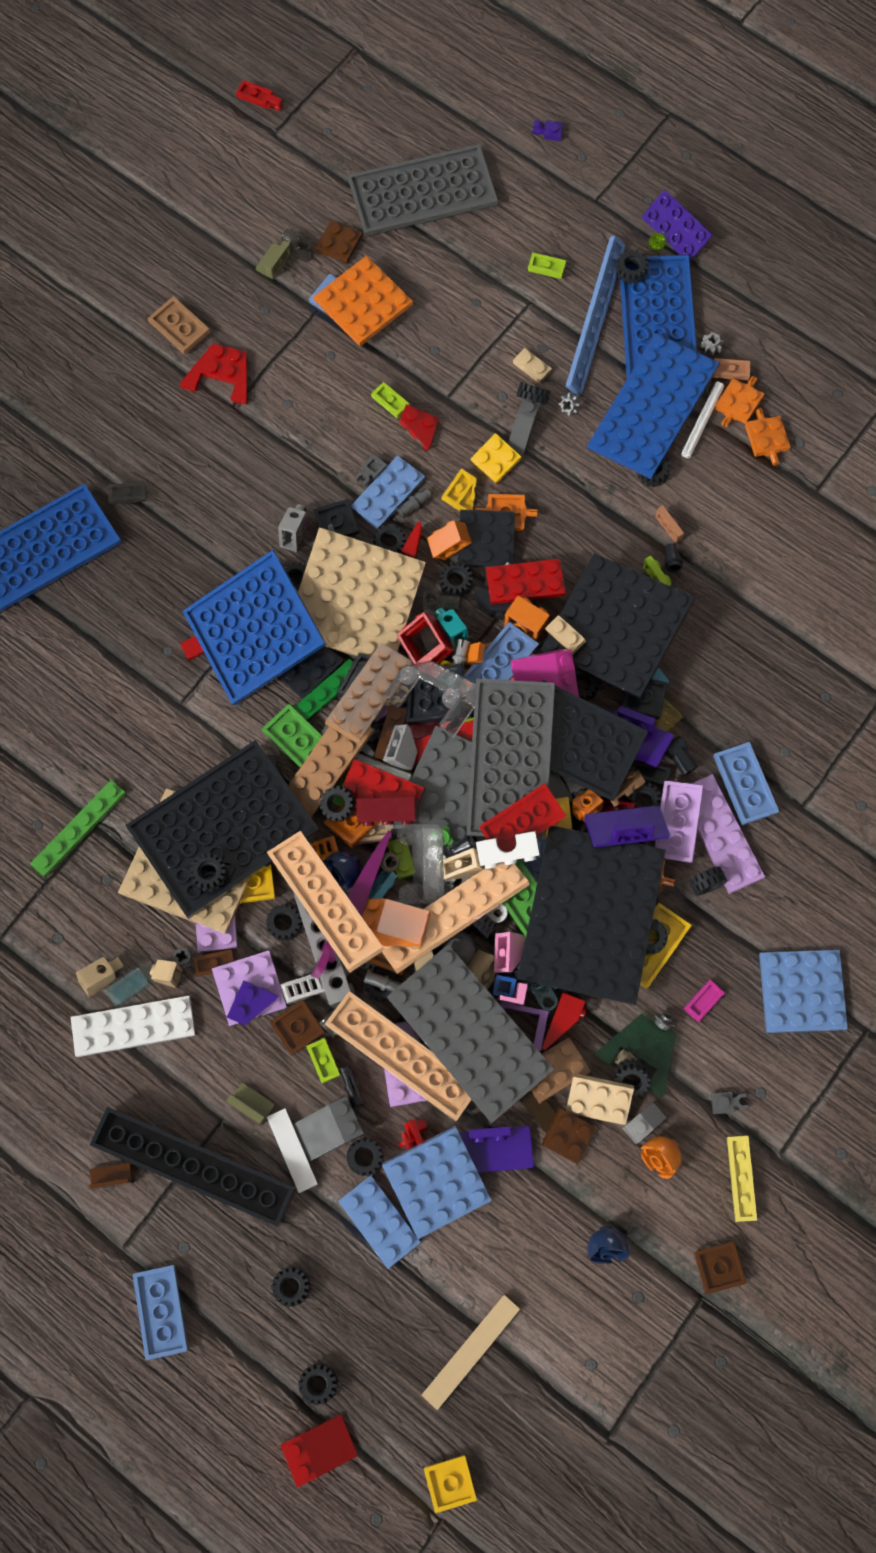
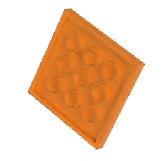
M367 255L313 296L314 301L359 346L367 342L413 305V301Z

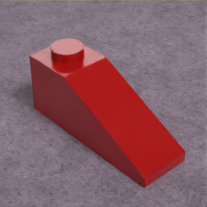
M562 993L541 1048L542 1052L548 1050L578 1022L579 1018H584L587 1010L584 1007L585 1001Z

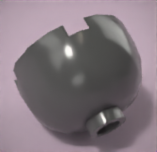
M465 930L460 931L437 947L438 953L449 944L466 966L472 961L476 951L475 940Z

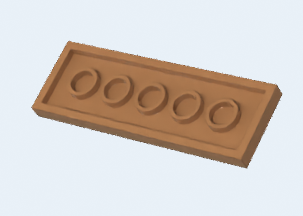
M380 643L326 719L325 724L359 743L411 668L413 662Z
M371 726L359 743L328 727L288 786L312 819L320 809V806H322L320 800L323 797L321 795L326 793V789L337 785L353 762V759H355L375 729Z

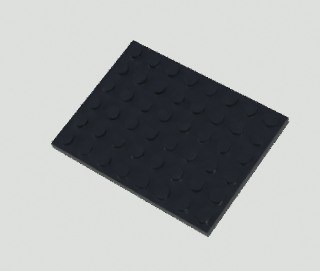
M256 740L125 825L188 919L272 864L273 861L267 853L269 850L299 831L302 832L307 840L320 832L315 822ZM208 853H211L213 856L215 854L223 860L227 867V880L223 881L225 883L223 886H218L220 889L216 890L214 888L212 892H209V890L203 891L192 881L190 877L191 863L196 862V857L201 858V854H205V856H208ZM213 866L204 867L201 872L204 879L213 878L216 874V868Z
M551 826L546 839L517 980L636 1006L666 849L638 843L594 847L589 833Z

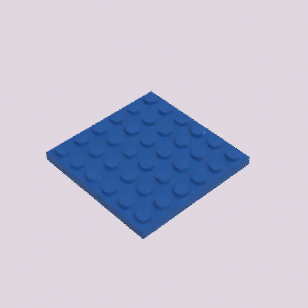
M274 550L183 610L189 625L233 705L241 702L327 645Z

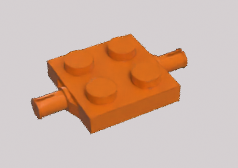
M751 376L747 384L732 379L715 405V410L722 412L726 416L721 422L723 427L725 425L727 428L731 420H737L746 424L759 406L765 393L754 389V385L758 381L756 377Z
M758 408L755 410L758 419L746 422L745 428L754 456H770L772 465L775 466L780 464L777 454L789 451L791 447L781 416L767 418L764 416L763 409L760 408L759 410Z
M488 494L486 508H475V510L515 512L514 531H524L526 516L537 517V509H526L525 495Z

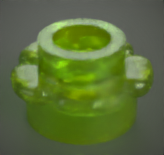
M654 233L648 243L652 249H662L665 246V237L661 233Z

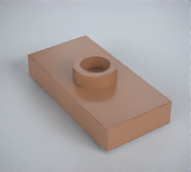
M662 505L657 509L655 517L675 544H678L682 541L684 532L679 527L676 518L672 517Z

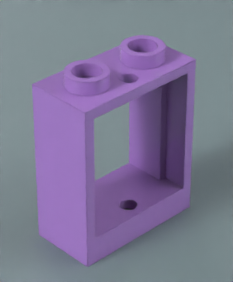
M501 1001L500 1006L504 1011L507 1009L539 1016L533 1045L540 1052L549 1011Z

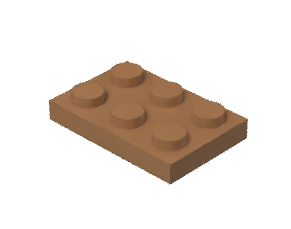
M174 296L148 318L149 323L184 355L210 333V329Z
M570 1037L542 1053V1056L554 1070L532 1088L531 1091L540 1104L570 1086L574 1073L585 1076L591 1073V1070Z

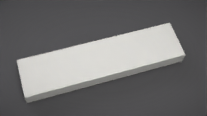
M283 1109L268 1116V1122L298 1192L301 1193L318 1185L287 1110Z

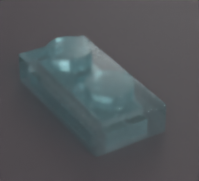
M138 967L105 989L114 1005L118 1007L149 986L150 983Z

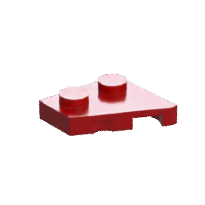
M406 404L399 423L410 432L414 439L417 438L424 445L423 448L425 450H428L439 418Z

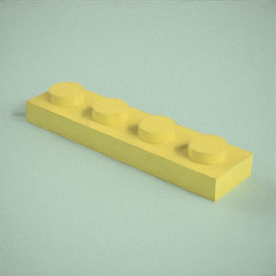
M727 1137L735 1222L757 1221L749 1137Z

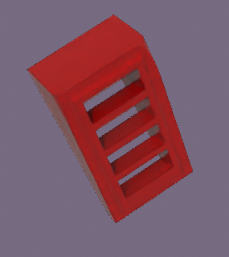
M418 521L401 550L402 555L416 559L422 535V522Z

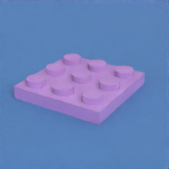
M270 951L212 968L226 1017L243 980L279 996L277 1000L256 1017L287 1008ZM227 1018L229 1026L238 1023Z

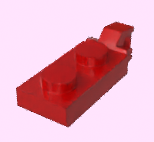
M245 80L242 81L235 93L237 98L267 109L272 108L280 111L283 107L282 99L278 98L272 90Z

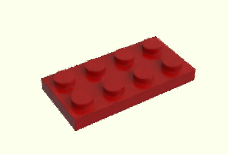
M560 559L486 567L491 605L514 602L517 596L525 597L529 600L565 596Z
M353 759L343 787L351 790L352 794L356 796L355 801L362 798L418 797L419 805L425 790L420 785L356 759Z
M544 783L480 825L479 828L487 840L497 838L499 848L502 851L510 852L516 847V834L536 831L537 836L565 818L566 814Z

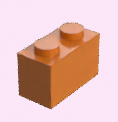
M456 520L449 521L445 527L434 531L427 538L433 558L446 560L472 543L466 524Z

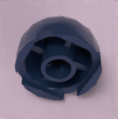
M339 851L332 853L323 860L324 865L327 863V869L334 876L339 886L343 884L345 891L353 887L361 873L358 865L360 861L354 854L350 855L347 852Z
M611 1226L600 1227V1230L594 1232L588 1240L587 1254L591 1262L611 1264V1259L618 1258V1262H621L630 1256L625 1236L620 1231L612 1229Z

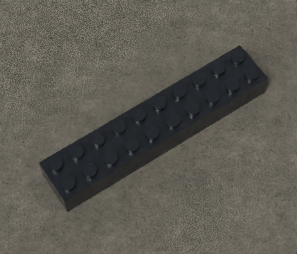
M110 1107L106 1108L90 1143L92 1147L277 1227L281 1226L296 1191V1187Z

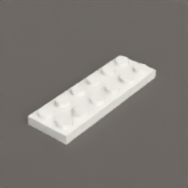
M190 996L71 1017L75 1057L196 1036Z

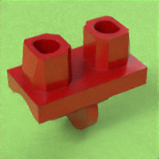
M413 1119L403 1125L406 1132L401 1134L403 1142L399 1143V1147L406 1146V1149L409 1150L428 1140H422L420 1133L427 1131L425 1120L415 1121Z

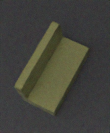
M285 240L281 245L273 243L256 266V271L274 279L291 255L290 243Z
M241 1083L234 1095H230L226 1100L227 1103L260 1125L264 1123L275 1106L274 1103L244 1083Z

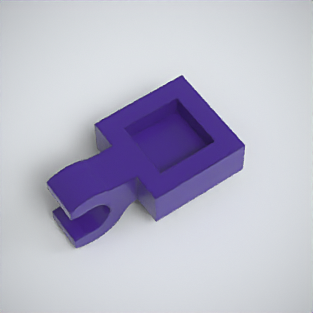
M534 120L533 134H543L544 139L561 141L563 123L546 120L545 125L539 120Z

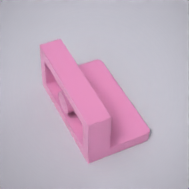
M516 984L513 998L500 995L496 997V1001L524 1005L528 984Z

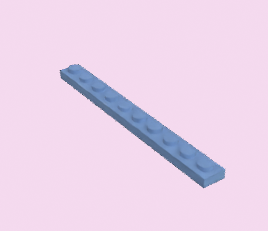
M615 235L609 238L565 386L576 396L583 393L616 281L617 260L621 253L624 254L626 247Z

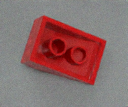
M341 1414L284 1441L280 1445L297 1488L358 1456Z

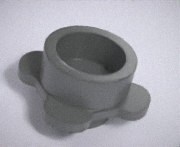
M656 1013L654 1015L656 1018L655 1024L662 1030L669 1031L671 1026L676 1027L677 1025L673 1021V1017L668 1013Z

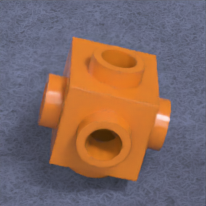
M589 789L582 795H577L572 801L573 815L585 824V814L600 813L603 807V800Z

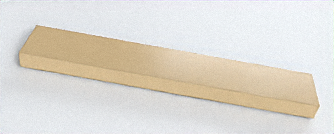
M505 1295L501 1297L422 1393V1396L435 1409H439L520 1310Z

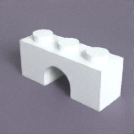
M536 831L516 834L517 844L515 849L510 852L502 851L499 848L497 838L477 841L476 846L480 866L485 865V869L497 867L499 862H505V865L517 863L516 859L524 858L525 862L536 860V856L540 855Z

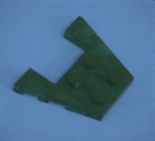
M640 1014L601 1047L594 1056L610 1065L619 1048L626 1051L629 1050L635 1057L656 1069L651 1078L649 1090L663 1097L676 1034L671 1031L662 1030L653 1020Z

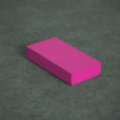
M710 979L683 1009L699 1022L725 992Z

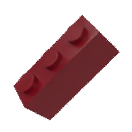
M418 797L356 799L357 822H363V826H375V822H382V826L394 825V821H401V825H413V821H419Z

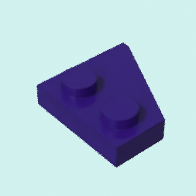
M243 980L227 1018L246 1025L277 1000L279 996Z

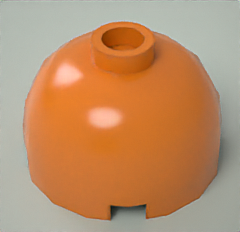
M658 1136L651 1138L641 1147L643 1149L641 1157L651 1171L655 1168L660 1172L658 1176L668 1179L679 1169L682 1155L676 1141Z

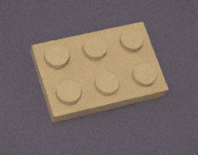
M574 1073L566 1111L574 1115L626 1125L634 1085Z

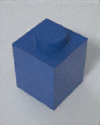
M495 973L491 993L496 996L501 995L513 998L516 978Z

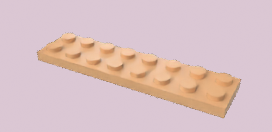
M301 831L267 852L349 973L384 951L381 943Z
M499 862L497 867L483 869L424 908V910L430 912V917L421 947L383 946L384 951L382 953L396 973H399L529 886V881L515 864L505 865V862Z
M350 991L325 1023L327 1027L453 1120H458L471 1101L468 1094L432 1051Z

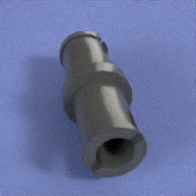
M424 487L415 496H410L409 500L396 510L402 518H405L414 509H419L420 505L431 498L432 495Z
M369 970L364 980V983L380 987L382 991L388 990L391 992L402 984V982L389 978L388 975L382 976Z

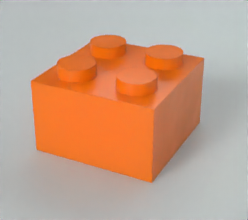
M517 596L505 613L504 627L510 622L538 643L546 632L545 628L548 626L550 615L545 609L534 606L529 599Z

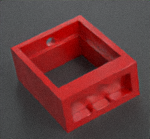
M426 612L418 614L413 622L404 626L402 631L397 634L418 671L434 668L455 651L434 615ZM429 625L440 644L422 657L412 638Z

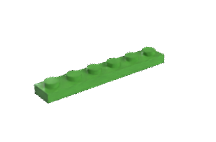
M110 780L30 865L46 878L126 795L125 791Z

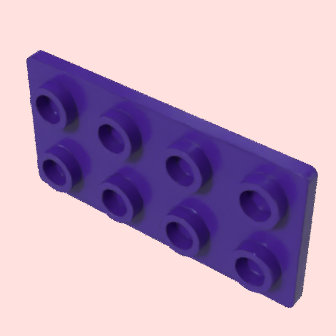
M666 190L659 195L642 215V219L679 255H689V262L712 238V234Z
M623 706L619 707L617 713L605 709L648 731L635 759L658 767L674 735L658 729L655 718Z
M659 806L585 814L584 817L594 847L668 839L670 837Z
M509 1126L459 1132L478 1173L534 1167L529 1126L514 1128Z

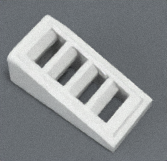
M311 975L281 984L288 1005L325 992L321 977L317 979ZM313 979H315L318 987L316 990H314L311 982ZM305 982L308 983V986H309V989H310L309 992H306V989H305V986H304V983H305ZM299 984H300V987H301V990H302V993H303V994H300V995H299L298 990H297V988H296V985H299ZM292 987L295 996L291 997L288 988Z

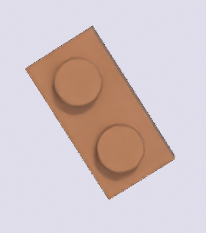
M714 359L719 362V366L713 378L749 380L750 361Z

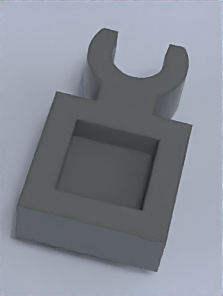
M373 454L361 466L364 472H359L356 475V481L358 482L361 478H364L366 480L363 481V486H368L370 478L372 477L375 480L387 467V464Z
M732 1092L712 1093L713 1115L734 1113V1107L740 1110L748 1108V1105H741L739 1103L740 1098H746L747 1094H739L733 1098Z

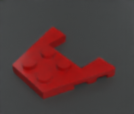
M212 343L180 382V387L196 392L202 376L235 385L230 397L231 401L247 405V353Z

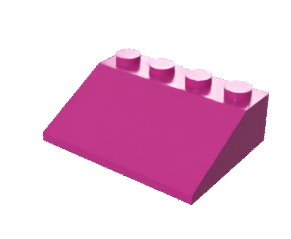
M558 649L511 660L514 681L542 682V680H545L549 683H555V686L579 697L572 649Z

